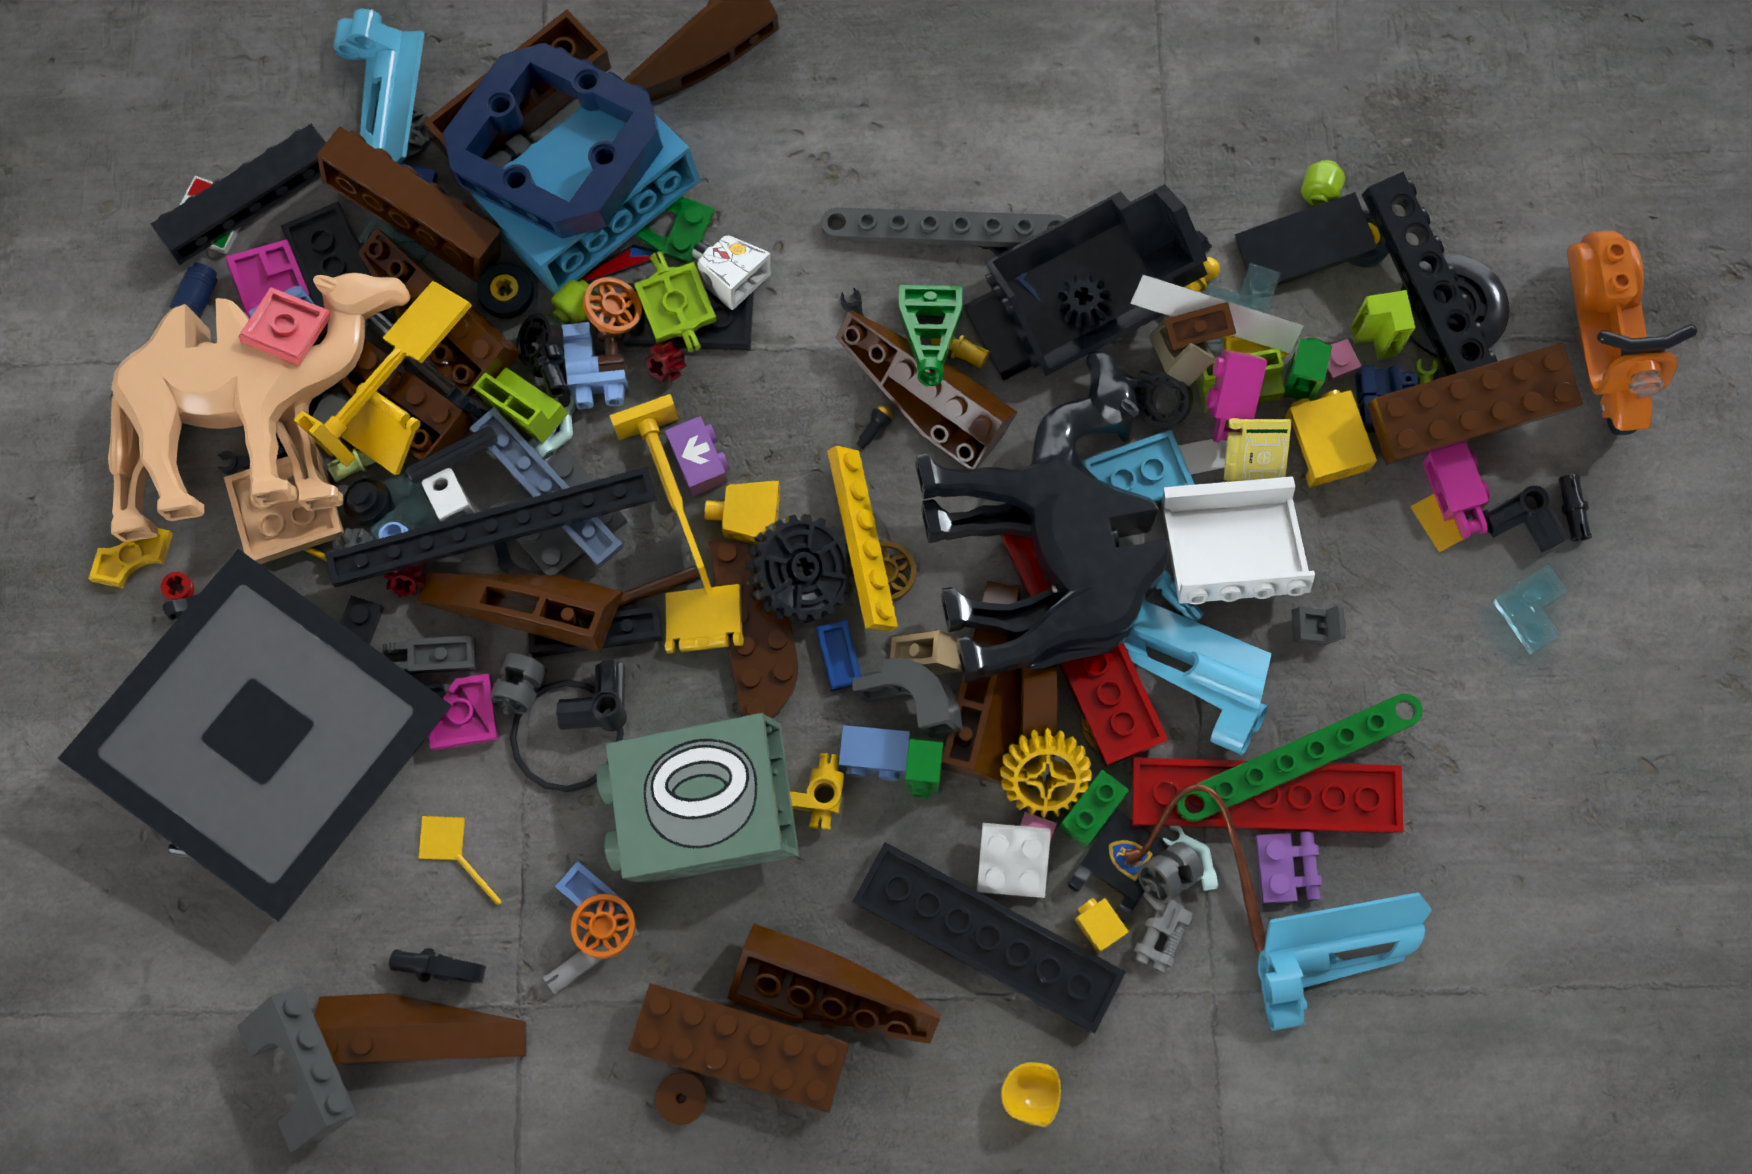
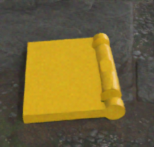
M361 383V384L357 387L356 392L359 390V388H360L364 383ZM376 391L346 425L347 430L342 434V438L394 475H399L414 434L420 427V421L414 417L410 418L409 413Z
M741 585L711 587L712 591L706 593L704 588L665 593L666 653L672 654L676 652L675 640H679L681 652L729 647L730 639L728 634H733L735 646L743 645Z

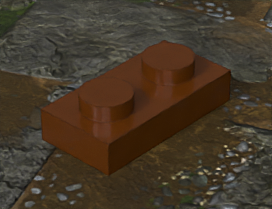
M1228 302L1164 319L1172 351L1186 348L1191 343L1198 345L1236 334Z

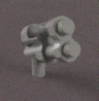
M1145 892L1143 896L1157 912L1154 918L1146 920L1145 926L1148 928L1142 942L1137 943L1134 948V952H1136L1134 960L1147 965L1149 959L1155 961L1152 968L1165 973L1167 967L1171 968L1174 963L1175 951H1177L1179 942H1181L1186 926L1188 927L1191 923L1193 914L1189 910H1185L1181 903H1176L1173 899L1165 904H1161L1151 899ZM1160 933L1168 937L1161 952L1154 950Z

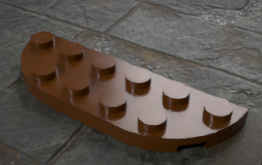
M729 540L709 541L717 586L741 585L743 645L735 646L733 634H728L730 639L728 648L741 717L763 713L773 719L780 713V710L793 694L797 682L798 659L792 626L786 617L781 621L774 619V612L772 610L765 613L761 609L763 602L760 599L754 600L751 594L755 590L753 586L747 585L745 580L750 577V571L744 569L745 562L751 560V556L747 553L749 546Z

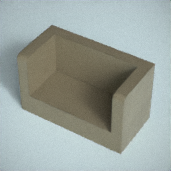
M1164 320L1149 335L1166 374L1180 382H1184L1188 387L1215 361L1207 342L1198 345L1191 343L1186 348L1172 351Z

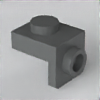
M1335 606L1327 610L1297 607L1291 610L1293 642L1328 645L1345 639L1346 621L1343 607Z

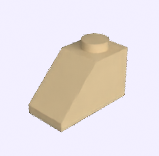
M940 630L892 637L890 658H902L918 662L934 674L962 672L956 647L960 637Z

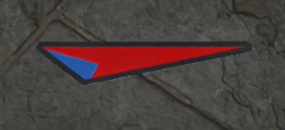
M631 245L592 268L577 282L582 279L590 284L599 278L610 277L651 263L650 256L654 253L659 260L657 251L638 245Z

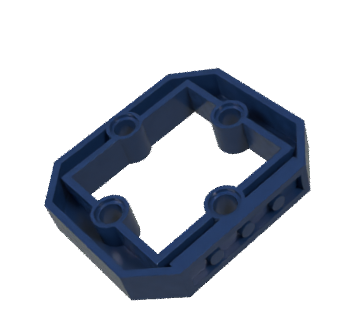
M546 43L501 54L443 132L450 169L460 187L562 239L607 227L663 149L650 94L645 88L638 84L631 85L624 82L617 74L613 72L606 73L597 69L590 61L586 59L581 61L571 56L565 49L561 47L554 48ZM538 80L578 99L581 107L585 110H600L626 123L613 142L600 141L590 148L588 160L593 170L570 202L536 186L529 169L523 165L514 164L503 169L481 158L499 133L511 134L522 126L523 115L519 105Z

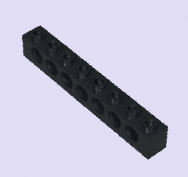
M1403 171L1369 186L1362 194V197L1446 375L1450 376L1497 362L1496 355L1488 350L1484 342L1485 333L1482 326L1473 319L1470 312L1471 303L1465 293H1461L1456 283L1458 277L1452 265H1448L1444 258L1443 244L1438 236H1434L1429 226V214L1424 207H1420L1415 197L1417 191L1413 181L1410 178L1407 179ZM1392 205L1402 206L1405 216L1396 215L1393 212ZM1406 233L1416 235L1419 244H1410L1406 239ZM1420 261L1430 264L1432 274H1426L1420 269ZM1434 290H1440L1444 293L1446 297L1445 303L1435 300ZM1451 318L1457 321L1459 332H1453L1448 328L1447 319ZM1462 347L1471 350L1473 354L1472 361H1467L1462 357Z

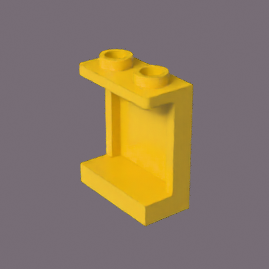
M1333 390L1323 394L1321 399L1310 401L1309 398H1305L1291 404L1285 419L1291 420L1309 471L1305 477L1309 488L1372 469L1377 459L1351 390L1340 393V390Z

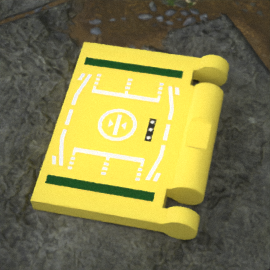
M1229 419V428L1241 429V433H1228L1224 480L1245 481L1285 477L1291 420Z

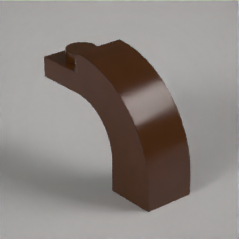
M1054 665L1038 670H1031L1028 667L1021 668L1022 705L1020 736L1023 735L1028 740L1031 739L1033 729L1038 732V736H1044V732L1048 728L1051 730V736L1055 737L1057 734V667Z

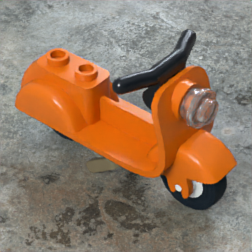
M1617 231L1590 232L1583 236L1581 242L1573 243L1567 248L1579 329L1575 330V339L1583 352L1591 391L1595 395H1603L1600 401V406H1602L1603 410L1602 417L1606 418L1611 433L1618 436L1635 433L1636 430H1644L1651 427L1652 396L1657 395L1658 391L1664 390L1668 386L1678 367L1676 356L1664 351L1694 337L1698 330L1695 325L1689 324L1665 336L1647 337L1641 305L1644 271L1638 247L1632 241L1625 239Z

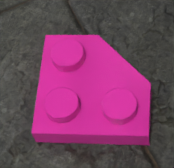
M489 673L457 678L450 685L443 699L451 704L452 707L429 735L430 749L432 751L499 740L495 705L489 699L492 691V680Z

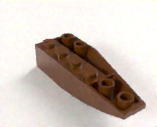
M710 0L707 6L700 10L623 81L631 85L638 84L645 88L650 94L651 102L677 93L729 66L779 30L778 14L770 0Z
M379 228L374 230L358 252L373 277H395L408 289L411 297L409 302L403 306L392 307L398 318L405 313L432 281L460 296L434 272ZM471 306L426 360L453 386H456L466 396L470 397L476 393L472 387L485 372L496 379L505 367L510 368L521 351Z
M852 310L848 312L835 337L923 437L968 469H977L1003 438L1018 413L946 362L943 366V380L940 384L936 386L921 384L917 378V364L908 339ZM928 369L925 371L928 373H933L936 370Z
M328 323L313 346L320 344L327 334ZM364 339L363 350L355 368L345 378L340 380L351 396L356 393L357 387L361 383H365L388 356L366 339ZM400 364L377 390L378 393L409 413L410 418L414 417L420 421V427L416 430L408 450L419 460L464 438L470 427L475 424L463 410Z
M429 572L417 601L419 604L601 652L623 593L619 590L562 575Z
M987 581L982 602L1010 604L1020 601V588ZM975 628L972 640L984 647H991L1008 643L1019 637L1012 638L996 632ZM1020 669L990 677L981 676L979 679L964 682L962 678L957 702L961 712L963 731L948 734L941 761L942 770L1002 785L1001 780L1003 778L1000 776V768L1004 766L1002 758L1004 754H1010L1009 746L1011 743H1016L1021 722Z

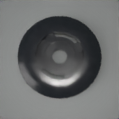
M1445 254L1444 258L1447 264L1452 265L1457 273L1458 281L1456 283L1461 293H1465L1470 300V312L1474 321L1478 318L1481 322L1480 325L1485 333L1484 342L1489 350L1500 339L1509 320L1510 310L1507 292L1498 276L1483 263L1463 255ZM1425 261L1421 262L1420 269L1426 274H1432L1430 264ZM1402 284L1400 291L1406 290L1404 284ZM1434 290L1435 300L1445 303L1446 297L1444 293L1440 290ZM1407 292L1415 329L1410 339L1424 351L1438 357ZM1451 318L1447 319L1448 328L1453 332H1458L1459 324L1457 321ZM1466 347L1461 348V355L1464 359L1473 358L1470 349Z

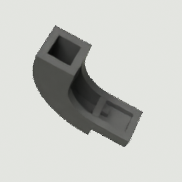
M902 658L882 660V672L872 671L866 673L864 677L852 679L853 692L867 703L897 695L913 696L917 708L918 727L931 738L963 731L961 712L955 695L946 683L918 662Z

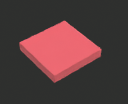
M270 287L239 334V339L244 344L300 366L329 321L330 311Z

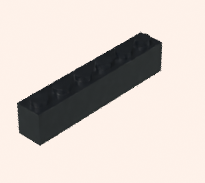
M312 124L298 129L290 137L277 145L269 147L263 154L252 161L243 163L228 176L216 180L204 191L190 196L183 204L172 211L163 213L156 221L151 223V226L180 266L232 231L239 229L321 177L317 153L325 145L326 141Z

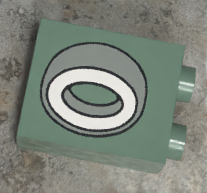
M763 713L606 744L608 764L598 766L597 785L602 801L606 805L613 804L616 830L608 831L605 835V853L610 868L614 872L621 871L622 879L646 885L799 857L781 724Z

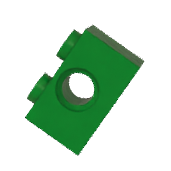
M1300 338L1289 360L1283 385L1285 390L1284 397L1296 400L1309 398L1310 401H1314L1325 381L1332 351L1331 345H1327L1324 341L1317 338Z
M909 739L905 791H911V796L930 798L931 793L938 794L943 742Z
M1101 770L1086 790V793L1082 795L1063 820L1059 829L1086 849L1126 796L1129 789L1104 770Z

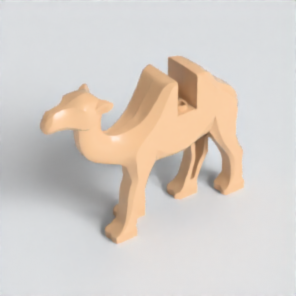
M346 273L333 278L324 275L315 276L313 282L322 293L324 308L330 311V319L327 322L328 328L324 340L320 344L311 347L300 366L240 342L239 334L250 318L234 302L228 299L216 298L217 343H211L210 329L186 304L170 310L163 317L149 341L125 358L114 372L111 387L114 395L111 404V436L108 454L109 469L111 474L114 475L112 507L114 517L111 521V534L123 542L158 536V527L143 514V496L149 476H151L160 496L157 500V512L166 520L177 521L200 517L204 514V504L187 493L176 464L178 440L183 423L213 429L233 428L244 425L245 443L250 456L251 496L260 505L294 501L297 499V492L298 502L309 511L343 505V494L338 491L337 487L325 483L318 468L315 441L293 420L301 411L309 414V405L312 399L345 378L355 368L363 350L365 321L378 312L394 306H403L409 302L411 297L405 285L395 277H373L361 273ZM276 433L292 463L295 484L298 486L297 491L296 487L287 480L278 478L276 459L279 445Z

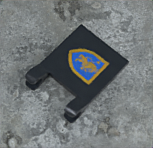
M1116 810L1068 882V887L1075 892L1080 891L1090 874H1093L1125 896L1115 910V913L1123 923L1145 892L1138 877L1140 866L1153 857L1160 855L1162 851L1170 846L1156 837L1147 854L1142 857V861L1128 864L1125 851L1135 848L1141 850L1151 833L1141 826H1132V820Z

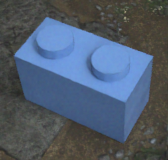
M843 725L839 771H846V776L864 778L866 773L879 774V779L887 781H898L899 776L906 777L910 731Z

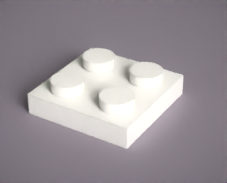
M983 823L977 892L1045 898L1050 829Z

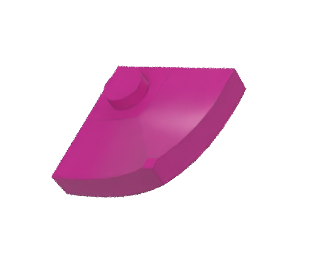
M287 239L226 256V264L244 313L249 318L251 316L248 311L260 304L270 287L285 292L294 286H301L310 297Z

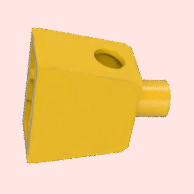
M779 481L727 485L725 502L706 500L705 520L722 521V531L725 538L756 545L757 542L754 537L760 532L763 533L766 530V526L778 520Z

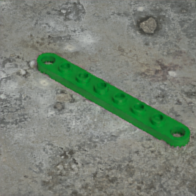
M1403 693L1204 780L1198 783V785L1212 788L1221 796L1227 808L1233 807L1412 727L1422 717V705L1411 694ZM1404 702L1411 705V708H1413L1411 719L1405 720L1397 715L1396 706L1398 703ZM1202 791L1189 793L1176 803L1178 814L1189 822L1201 821L1221 812L1216 801L1209 794ZM1194 795L1201 799L1203 802L1201 812L1194 814L1187 811L1184 801L1188 796Z

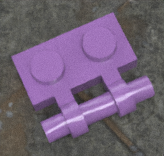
M1313 832L1300 833L1301 846H1292L1290 833L1255 836L1261 904L1298 901L1297 888H1306L1307 901L1321 900L1319 887L1322 886V877L1318 875L1316 856H1319L1318 845L1314 843ZM1293 858H1303L1304 876L1295 877Z

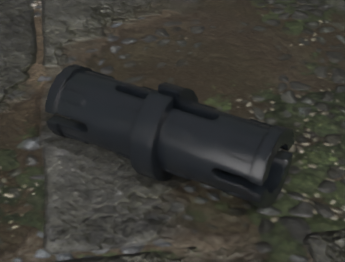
M1572 474V478H1570V475L1558 478L1564 505L1561 508L1562 513L1567 516L1570 540L1578 542V538L1581 541L1592 538L1586 513L1589 506L1588 502L1584 501L1580 475Z

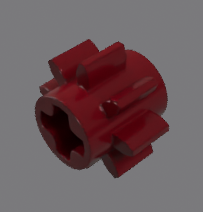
M668 342L665 345L658 343L650 348L652 354L645 358L649 374L659 379L660 383L667 379L672 382L682 376L679 370L686 367L682 350L673 346L672 342Z
M424 564L384 574V578L388 579L386 589H392L399 597L410 594L417 595L418 586L422 587L425 585L426 575L422 574Z

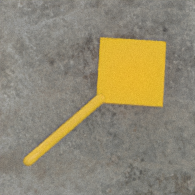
M422 816L418 858L457 860L496 905H500V898L462 856L465 817Z

